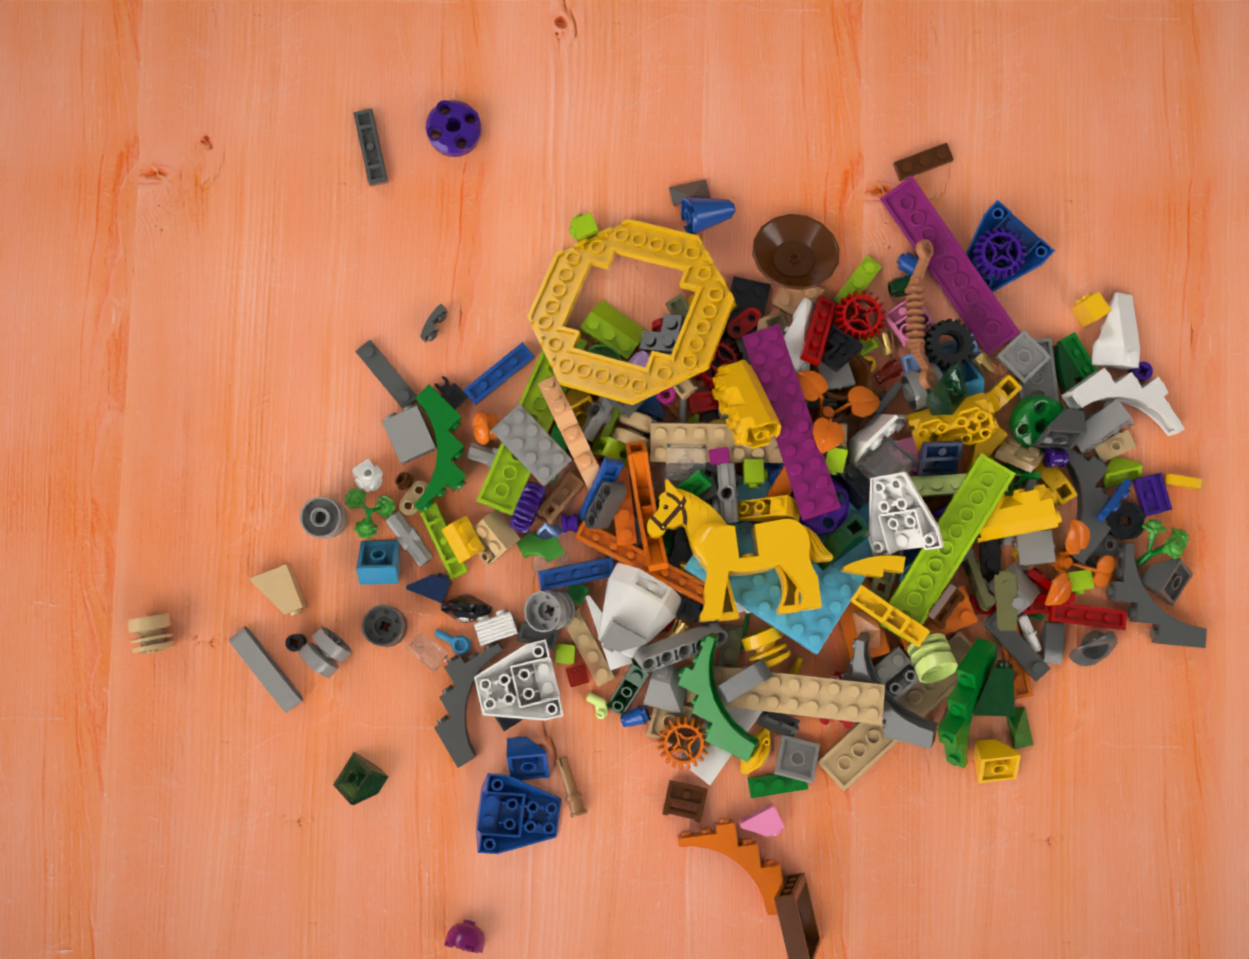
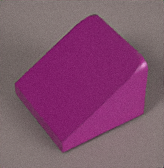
M727 447L709 450V459L712 466L732 463Z

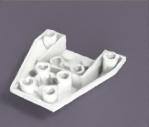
M876 414L849 440L848 465L852 462L858 469H861L865 464L863 461L867 452L870 449L872 451L877 449L884 436L888 438L895 431L900 432L906 426L904 422L907 416L902 414Z
M906 471L870 478V536L868 538L873 557L891 555L899 550L924 547V550L944 547L939 526Z
M617 562L607 582L598 640L602 638L611 620L642 635L648 640L645 645L621 651L622 654L632 659L639 648L646 646L676 617L683 599L672 587L643 570Z
M546 639L524 645L474 677L482 714L485 716L543 721L564 716L560 692Z

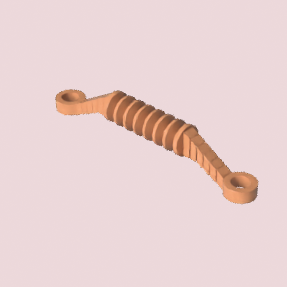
M924 239L916 244L919 260L910 278L911 280L907 288H905V293L908 294L905 297V301L909 302L905 304V308L910 309L905 312V315L909 316L905 321L909 324L906 326V330L911 331L906 333V337L909 338L906 341V346L910 349V352L922 369L919 373V382L924 389H930L936 386L937 376L925 355V340L920 339L925 337V333L922 332L925 329V325L921 324L925 322V318L921 317L925 314V311L922 310L925 304L921 302L924 300V296L920 294L924 293L923 277L934 250L932 243L928 239Z

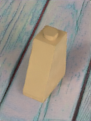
M285 564L250 578L251 582L284 615H298L302 613L303 608L307 607L291 564Z

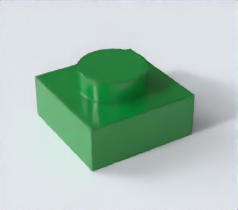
M579 583L569 585L566 593L571 596L574 603L581 605L590 589Z

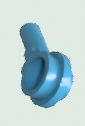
M437 629L434 634L436 637L450 643L453 651L459 655L468 653L471 648V641L466 636L453 637L440 629Z

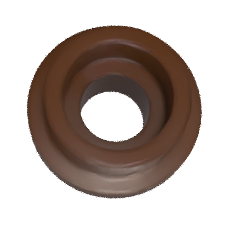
M401 472L395 480L398 489L403 491L410 488L413 484V475L408 472Z

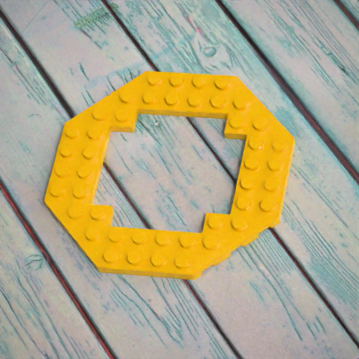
M626 219L614 228L609 227L598 232L597 236L588 240L585 238L573 244V247L565 251L560 250L556 252L527 318L560 385L634 405L709 369L735 299L698 235ZM615 254L684 271L679 283L680 288L696 292L671 355L652 351L646 367L576 349L581 333L578 330L565 327L591 265L609 270Z

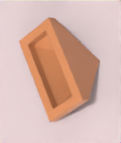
M864 610L852 612L857 637L861 632L868 633L869 649L880 647V628L877 620Z

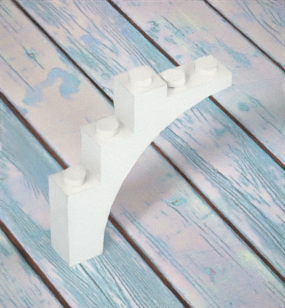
M1103 368L1093 372L1061 395L1068 407L1075 410L1083 408L1092 402L1115 401L1118 399L1121 403L1133 406L1151 417L1167 436L1180 433L1185 429L1169 402L1164 398L1169 392L1159 377L1148 380L1140 385L1138 379L1131 372L1113 381L1110 373Z

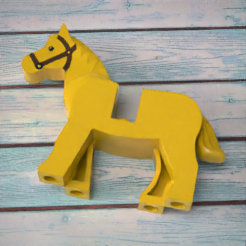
M665 480V491L659 495V509L649 519L647 533L652 538H660L667 529L685 528L693 555L706 572L703 590L704 606L699 615L700 622L716 620L720 622L739 619L728 576H749L773 569L781 584V597L776 608L777 615L822 608L818 576L812 567L811 561L814 563L830 562L833 559V555L825 548L819 537L810 528L793 519H781L755 524L751 529L754 554H743L739 558L735 526L727 525L718 512L699 497L690 492L676 489L669 480ZM799 592H800V594H801L800 603H799Z

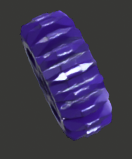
M996 227L992 229V233L987 230L985 236L981 235L979 237L981 242L975 243V246L979 249L973 250V253L978 255L973 260L980 262L976 265V268L981 266L984 268L981 271L982 274L986 271L989 272L988 278L995 274L996 280L1000 276L1006 279L1008 274L1010 276L1015 275V271L1018 272L1021 269L1019 265L1025 263L1021 258H1025L1027 254L1021 251L1025 250L1026 246H1020L1023 239H1016L1019 235L1018 233L1011 235L1012 229H1008L1006 233L1004 227H1001L999 232ZM1002 239L1006 242L1003 245H999L991 240ZM1010 246H1012L1014 251V259L1009 254ZM986 247L988 248V251L991 254V258L989 261L987 260L985 255ZM1005 247V249L1002 251L1003 254H1001L1000 257L994 259L997 256L996 253H998L999 250H1002ZM996 262H1001L1003 264L1006 263L1008 267L998 268L993 265Z
M530 481L527 483L511 517V528L520 533H527L530 530L544 499L545 487L536 482Z

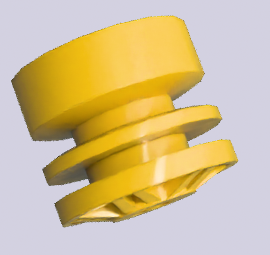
M773 626L762 628L741 638L745 651L755 650L756 652L749 657V660L759 659L760 661L764 659L769 668L781 663L791 655L790 650L780 652V650L787 646V643L777 644L776 641L783 634Z

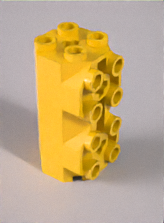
M740 360L736 363L720 366L717 370L718 373L713 377L715 388L712 389L713 398L719 402L720 413L722 415L728 414L729 416L726 419L727 428L733 432L735 445L741 444L746 446L748 444L749 448L752 449L768 445L772 442L771 437L775 435L777 438L780 435L781 424L752 365L748 364L746 360Z
M982 392L908 414L907 419L918 455L922 442L962 441L963 444L972 445L986 441L995 430L999 429L996 418L993 415L994 409L988 394Z
M1045 484L1034 486L1032 491L1025 492V489L1014 490L1011 496H1005L1004 493L978 534L981 535V538H977L978 543L1059 527L1058 523H1062L1060 511H1055L1054 504H1057L1055 491H1051L1050 488H1046Z

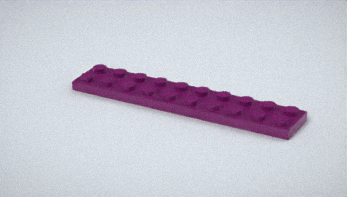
M913 176L880 198L915 251L917 242L928 239L932 243L934 253L927 268L968 328H971L973 335L987 355L1020 334L1012 319Z
M780 324L742 336L752 368L781 424L780 435L776 438L802 520L805 521L841 509L824 455L819 451L814 440L813 423Z

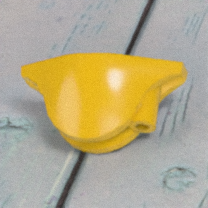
M765 727L753 735L759 739V742L751 759L748 762L740 759V772L745 775L760 768L769 759L771 733Z

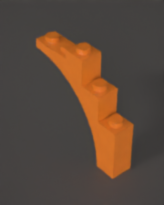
M645 441L625 443L640 538L649 572L667 569L669 566L662 537L652 538L647 533V523L657 512Z
M729 817L718 819L719 822H714L715 830L703 828L700 829V832L696 833L687 830L682 831L681 835H677L679 847L696 846L708 848L736 861L749 873L757 884L763 897L767 915L778 914L774 897L783 882L781 865L775 859L764 860V863H760L756 840L753 841L752 838H746L738 843L734 819L730 820Z

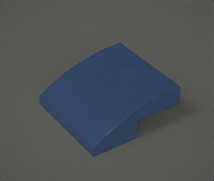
M922 442L916 471L918 476L957 474L958 460H961L963 442Z

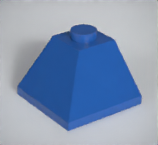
M526 736L507 738V761L510 776L519 780L550 777L545 749Z

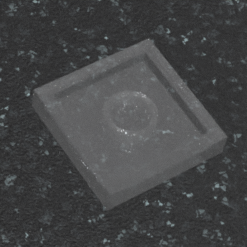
M667 443L666 479L669 481H683L697 469H700L705 474L706 444Z

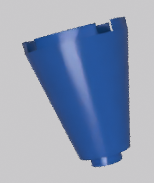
M684 197L680 207L681 219L685 220L687 226H684L686 233L694 235L731 219L735 213L734 203H731L729 199Z

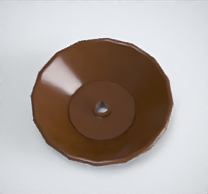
M788 214L775 217L760 228L753 241L752 255L758 270L770 282L785 289L805 290L818 287L832 277L839 264V246L834 234L823 223L808 216Z

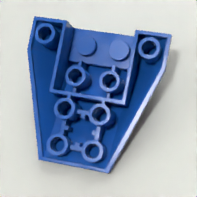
M999 200L983 215L966 254L976 267L980 262L973 260L974 257L978 256L973 253V250L979 249L975 246L976 242H981L979 237L981 235L985 236L987 230L992 233V229L996 227L999 232L1000 228L1004 227L1005 233L1008 229H1012L1011 235L1018 233L1019 235L1016 239H1023L1020 246L1025 245L1026 249L1021 252L1026 253L1027 256L1021 258L1025 261L1023 265H1019L1021 269L1018 272L1015 271L1013 276L1008 274L1006 279L1000 276L996 280L995 274L988 278V271L982 274L981 271L984 268L982 266L976 268L992 292L1041 266L1055 251L1015 217ZM1002 239L991 240L999 245H1003L1006 242ZM1010 246L1009 254L1014 259V251L1012 246ZM986 247L985 255L987 260L989 261L991 258V254L988 251V248ZM1005 247L1002 250H999L998 253H996L997 256L994 259L1000 257L1001 254H1003L1002 251L1005 249ZM996 262L993 265L998 268L1008 267L1006 263L1003 264L1001 262Z
M487 773L480 791L477 814V852L499 854L556 838L561 798L507 774Z

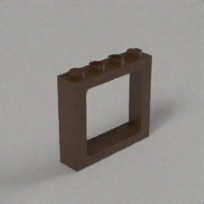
M805 872L786 875L774 900L788 959H815L821 940Z

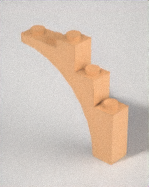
M554 375L538 383V386L588 490H590L598 473L599 465Z

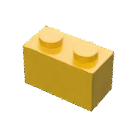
M1099 291L1093 295L1089 292L1074 302L1076 306L1070 309L1082 328L1112 311Z
M467 516L442 529L459 563L485 550Z

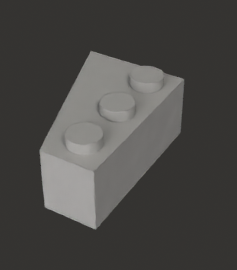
M1118 399L1115 401L1110 400L1103 405L1101 411L1098 413L1095 411L1086 417L1087 432L1076 445L1083 454H1086L1104 443V440L1111 435L1116 436L1120 434L1119 430L1126 425L1131 427L1135 423Z

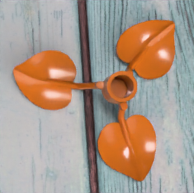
M803 370L796 372L804 399L810 402L816 401L818 398L820 399L817 407L819 411L814 417L813 436L819 451L823 454L839 446L844 440L845 435L842 426L839 423L832 422L834 415L851 406V411L855 416L867 417L879 407V398L871 390L863 386L852 388L848 393L849 403H846L837 410H833L829 406H822L824 398L822 394L828 390L825 378L814 371Z
M1070 519V529L1066 538L1067 551L1061 550L1058 552L1054 550L1055 562H1050L1049 565L1054 566L1055 570L1061 573L1055 577L1045 605H1060L1069 599L1072 591V582L1068 580L1069 575L1063 569H1068L1071 565L1095 572L1093 582L1099 587L1109 585L1114 577L1115 560L1112 556H1102L1097 563V569L1072 562V558L1069 555L1079 554L1080 549H1085L1090 541L1089 528L1079 520Z

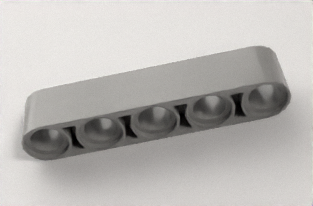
M710 622L708 626L702 625L641 647L635 652L634 659L644 672H652L695 656L697 653L700 654L703 648L700 646L702 639L712 632L719 635L716 648L724 645L728 640V633L717 622Z
M243 627L229 639L231 645L283 711L288 713L303 701L299 691L247 627Z

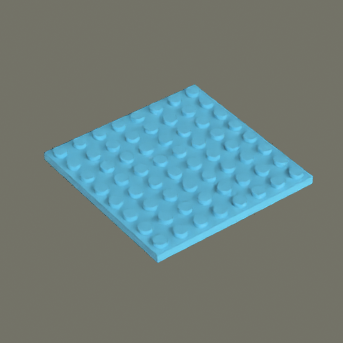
M768 478L764 480V484L759 486L758 489H748V486H743L742 479L737 486L739 491L738 501L765 498L772 486ZM836 493L839 503H842L843 496L840 493ZM849 502V512L843 523L857 514L869 527V504L867 503L858 511ZM825 518L823 520L824 527L832 528L833 523L830 519ZM739 521L737 523H726L727 525L735 526L739 558L743 554H754L751 529L755 524L764 522ZM837 529L829 533L816 535L824 543ZM867 538L825 571H822L816 563L811 561L812 567L818 576L822 608L799 611L797 613L777 615L776 608L781 597V584L774 569L755 575L728 576L734 600L737 604L817 655L849 605L851 598L866 577L840 572V568L852 562L873 557L869 538ZM692 555L684 569L705 582L706 572L695 556ZM799 592V603H800L801 594H800V592Z

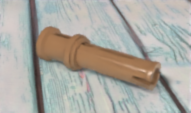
M565 756L555 761L566 791L565 801L569 804L570 817L572 818L587 813V810L584 809L581 800L582 794L580 791H577L568 757Z

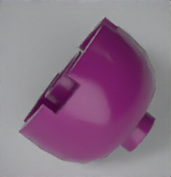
M464 920L463 923H457L450 928L444 946L450 948L454 946L462 951L483 953L484 933L475 926L474 921Z

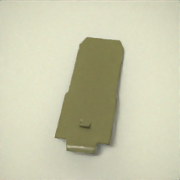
M999 571V575H994L997 627L1000 631H1015L1017 628V609L1012 606V600L1017 597L1016 574H1011V571Z

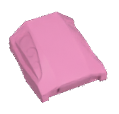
M905 300L882 316L887 317L886 324L899 338L903 347L907 348L906 341L909 338L906 337V333L911 331L906 330V326L909 324L906 323L905 319L909 316H906L905 312L910 309L905 308V304L909 303ZM924 307L922 310L925 311V314L921 317L925 318V322L921 324L925 325V329L922 332L926 336V332L936 323Z

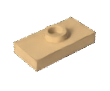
M1125 430L1116 436L1104 440V443L1093 450L1096 456L1107 461L1135 448L1136 445L1129 430Z

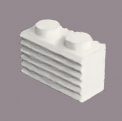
M507 609L495 612L496 616L489 618L488 615L477 618L478 622L474 623L480 645L519 633L512 611L507 612Z

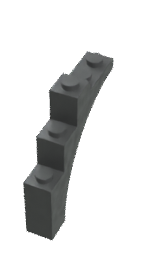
M1065 449L1069 455V461L1065 466L1069 471L1075 491L1078 494L1076 520L1086 524L1090 530L1088 546L1085 549H1080L1079 554L1069 556L1073 562L1083 565L1111 529L1105 519L1102 522L1096 520V515L1110 499L1104 489L1099 486L1095 487L1108 470V467L1105 465V461L1098 456H1091L1085 459V455L1080 451Z
M1119 544L1116 552L1118 566L1115 569L1117 581H1111L1107 585L1106 595L1108 600L1131 602V606L1128 608L1130 622L1153 624L1150 629L1151 643L1206 648L1207 629L1191 626L1164 612L1152 600L1141 582L1135 563L1134 544Z
M861 632L858 638H854L852 649L855 650V653L851 658L850 666L846 671L842 672L841 680L882 684L871 661L869 634ZM885 689L884 720L882 724V729H885L884 737L931 749L936 739L938 723L908 710Z
M490 643L484 647L485 652L480 655L478 652H475L467 657L468 662L464 656L458 658L455 655L447 660L448 665L444 666L456 687L453 688L451 685L442 690L443 695L439 698L449 713L450 718L447 715L437 721L438 725L434 728L457 768L477 756L470 742L467 729L466 710L468 697L475 681L474 677L480 673L481 669L492 657L504 649L501 643Z

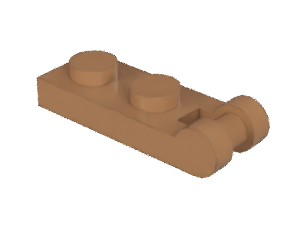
M569 472L541 505L537 514L540 517H545L550 525H554L559 516L586 484L572 472ZM551 506L555 508V510L552 513L549 512V508Z

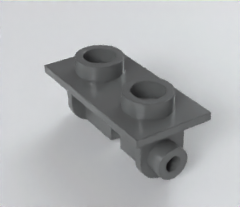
M762 711L757 725L786 736L794 737L798 732L800 720L783 713Z

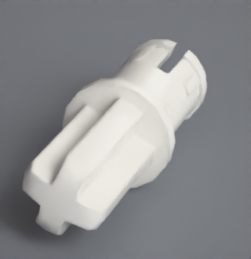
M1026 614L1018 616L1017 620L1023 632L1022 637L1025 638V641L1035 652L1042 650L1036 635L1037 630H1033Z

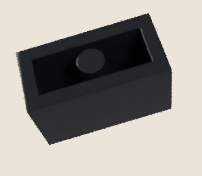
M851 462L844 468L843 473L837 474L834 480L846 490L849 502L859 511L870 500V481Z

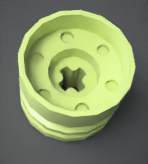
M930 634L920 647L911 643L907 648L911 662L915 665L914 669L918 679L922 683L938 682L956 672L958 664L953 653L950 652L951 648L944 634Z

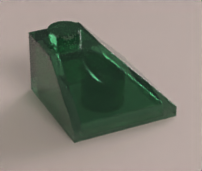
M955 361L926 398V404L931 415H953L967 397L968 393L959 361Z
M353 752L333 786L349 804L355 805L378 794L388 776L380 767L358 753Z

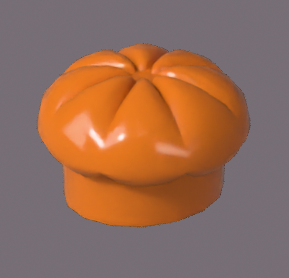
M484 411L477 412L472 421L473 434L476 441L486 445L489 440H498L499 438L491 431L499 423L497 415L495 413L485 414Z

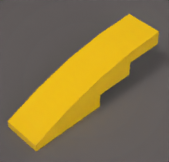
M860 585L850 600L917 647L922 645L931 632L863 585Z

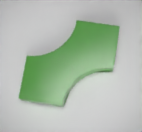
M531 532L520 538L517 542L524 558L540 556L547 562H550L565 553L556 536L542 539Z

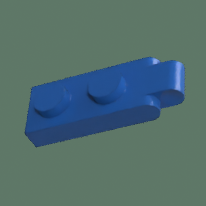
M1126 478L1117 486L1109 497L1110 499L1097 514L1096 520L1098 522H1102L1111 511L1116 512L1122 503L1119 501L1120 499L1124 500L1131 492L1128 488L1133 483Z

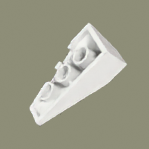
M1116 292L1113 294L1109 305L1112 311L1107 313L1105 323L1100 328V336L1093 345L1092 365L1118 370L1139 368L1140 344L1133 296Z
M807 298L802 299L793 314L791 326H786L783 331L795 372L810 369V363L799 359L815 306Z

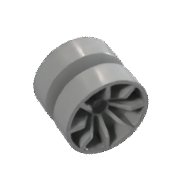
M935 363L931 364L937 376V384L934 388L924 389L919 382V373L915 369L901 374L904 396L914 412L928 408L929 402L932 405H937L948 400L944 377Z
M315 497L309 500L300 512L302 528L306 533L317 538L328 539L338 536L343 532L348 521L344 506L340 502L326 497Z
M321 626L312 636L316 644L308 641L300 649L299 655L314 671L326 678H331L339 668L335 660L344 663L352 654V650L338 635L328 628Z

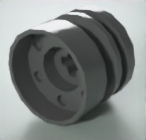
M386 605L375 606L370 609L362 622V631L366 639L373 645L391 647L400 643L406 636L408 628L407 619L403 613L396 608ZM384 622L391 624V626L388 627L389 631L382 629V627L385 626Z

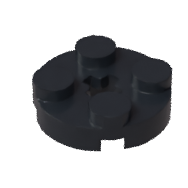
M1120 502L1122 504L1116 512L1111 511L1108 517L1105 518L1108 522L1107 525L1111 528L1109 533L1119 540L1134 539L1144 530L1142 525L1145 514L1135 503ZM1122 517H1124V518H1125V517H1128V518H1129V520L1127 521V522L1129 523L1128 525H1126V524H1123V525H1122V523H1121V521H1122L1121 518H1122Z

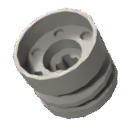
M559 589L535 592L529 596L524 607V615L528 625L539 632L565 628L571 623L575 614V605L571 596Z

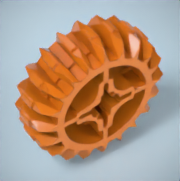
M678 716L676 717L677 723L674 724L673 720L670 719V727L666 724L663 725L666 732L659 731V735L663 736V738H657V742L663 745H659L657 748L659 751L664 750L660 754L661 758L668 756L665 760L666 764L672 760V768H675L677 763H679L680 770H683V764H686L689 770L691 769L689 763L693 762L694 766L697 767L696 759H699L701 762L704 761L701 754L708 755V751L703 748H709L710 744L704 742L707 735L702 736L705 734L706 728L699 730L702 726L701 722L694 725L695 719L692 718L690 723H688L687 716H684L683 722H681ZM678 728H690L695 733L684 735ZM674 732L676 741L671 747L667 748L668 738ZM678 735H680L682 739L684 738V740H688L686 742L688 751L685 747L679 746L681 743ZM699 738L698 749L693 754L690 749L691 744L695 742V739ZM683 751L688 757L678 758L672 753Z

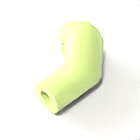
M589 692L586 701L595 705L596 717L604 719L608 715L606 700Z

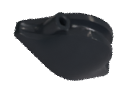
M464 594L443 603L441 611L459 622L470 623L476 621L479 617L490 614L492 606L475 596Z

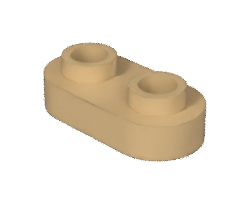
M416 481L406 492L399 504V509L404 515L412 516L418 512L414 504L428 487L426 482ZM418 487L423 488L421 494H418L416 491ZM408 502L412 504V508L409 510L406 509Z

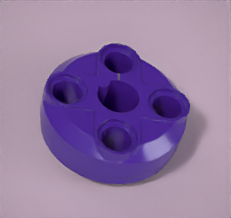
M442 100L438 102L437 106L431 110L427 117L426 133L429 142L439 153L449 157H460L471 152L478 144L481 136V123L478 113L468 104L456 100ZM445 109L450 111L448 114L441 113ZM469 118L475 119L473 123L466 122ZM436 133L441 135L439 138L432 137ZM460 142L466 143L464 147H458L457 145Z
M833 479L832 482L836 493H840L843 496V502L840 503L841 509L805 521L802 520V517H799L798 522L810 528L815 534H825L834 531L842 525L849 512L848 493L841 484ZM825 518L832 521V528L824 527L823 520Z

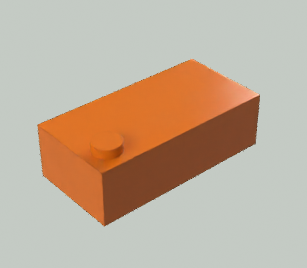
M865 577L861 585L869 588L868 578ZM851 601L837 622L849 662H851V658L855 653V650L852 649L854 638H858L852 612L862 610ZM878 624L880 628V647L869 649L871 658L890 653L883 627Z

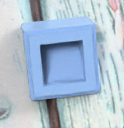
M546 522L534 535L542 539H549L555 536L558 539L563 532L556 523L550 525Z

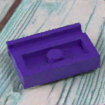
M1162 472L1132 480L1140 508L1143 510L1145 517L1172 510Z

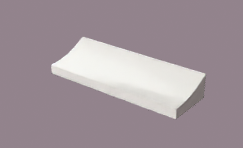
M725 707L734 721L746 732L750 730L762 713L759 710ZM705 720L699 730L707 728L710 722ZM699 738L695 739V742L691 744L690 749L693 754L698 749ZM709 743V748H703L708 751V755L701 754L704 761L701 762L699 759H696L697 767L694 766L693 762L689 763L691 766L689 770L711 785L732 754ZM682 752L679 758H687L688 756L685 752Z

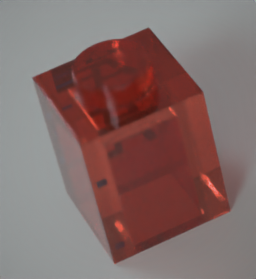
M585 662L566 667L570 687L590 682Z

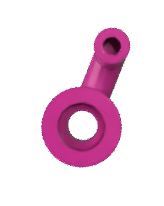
M673 387L657 393L656 397L663 405H670L676 400L677 393ZM670 393V397L665 399V395Z

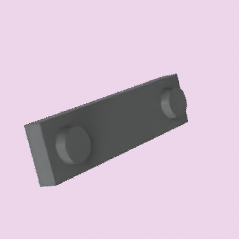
M371 108L353 112L368 183L370 186L388 183L373 110Z
M371 340L355 351L402 409L416 401L415 397L417 395Z
M996 610L981 623L1034 681L1037 682L1051 669L1016 630H999L997 627Z

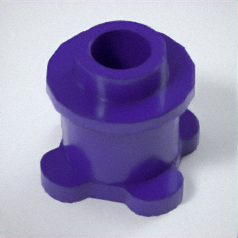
M1045 448L1044 467L1053 468L1058 466L1063 468L1069 461V455L1063 448L1059 450Z

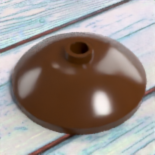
M830 350L824 352V353L822 354V357H823L825 354H827ZM857 353L848 362L856 383L855 386L845 387L841 390H830L823 394L837 401H849L848 393L852 388L856 386L868 388L871 382V369L865 358ZM814 365V372L819 373L818 366Z

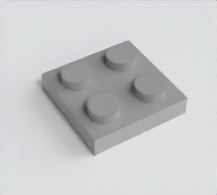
M1023 330L995 358L1021 384H1024L1051 356Z
M782 735L774 774L812 784L814 782L820 744Z

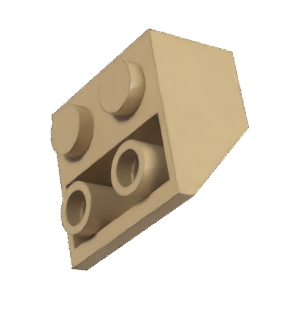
M498 510L490 513L474 527L485 548L478 555L488 567L520 540V537Z

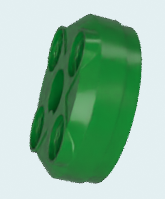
M1035 394L1024 398L1014 407L1010 415L1009 428L1012 436L1018 443L1022 444L1021 446L1025 448L1034 447L1035 441L1065 408L1053 397L1043 394ZM1037 448L1040 450V452H1044L1045 448Z

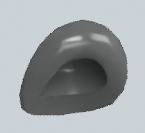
M1099 631L1087 633L1082 639L1081 646L1071 651L1070 659L1074 663L1085 667L1100 662L1115 648L1117 644L1116 634L1113 631H1108L1105 634Z

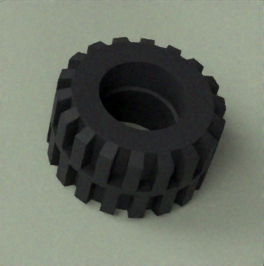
M952 319L942 320L926 332V336L923 337L926 343L924 348L925 355L928 356L929 363H935L938 367H941V370H952L967 362L969 357L973 355L974 352L972 350L975 348V344H973L975 336L970 335L972 333L971 328L967 330V324L963 323L961 325L960 320L957 319L955 321H952ZM941 335H949L956 340L958 347L956 354L949 355L942 351L939 345Z

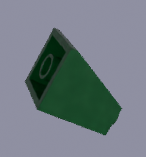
M997 660V663H994L977 699L974 716H1015L1014 665L1009 663V660Z

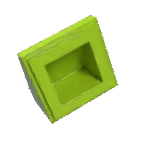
M556 643L555 663L574 665L576 645Z

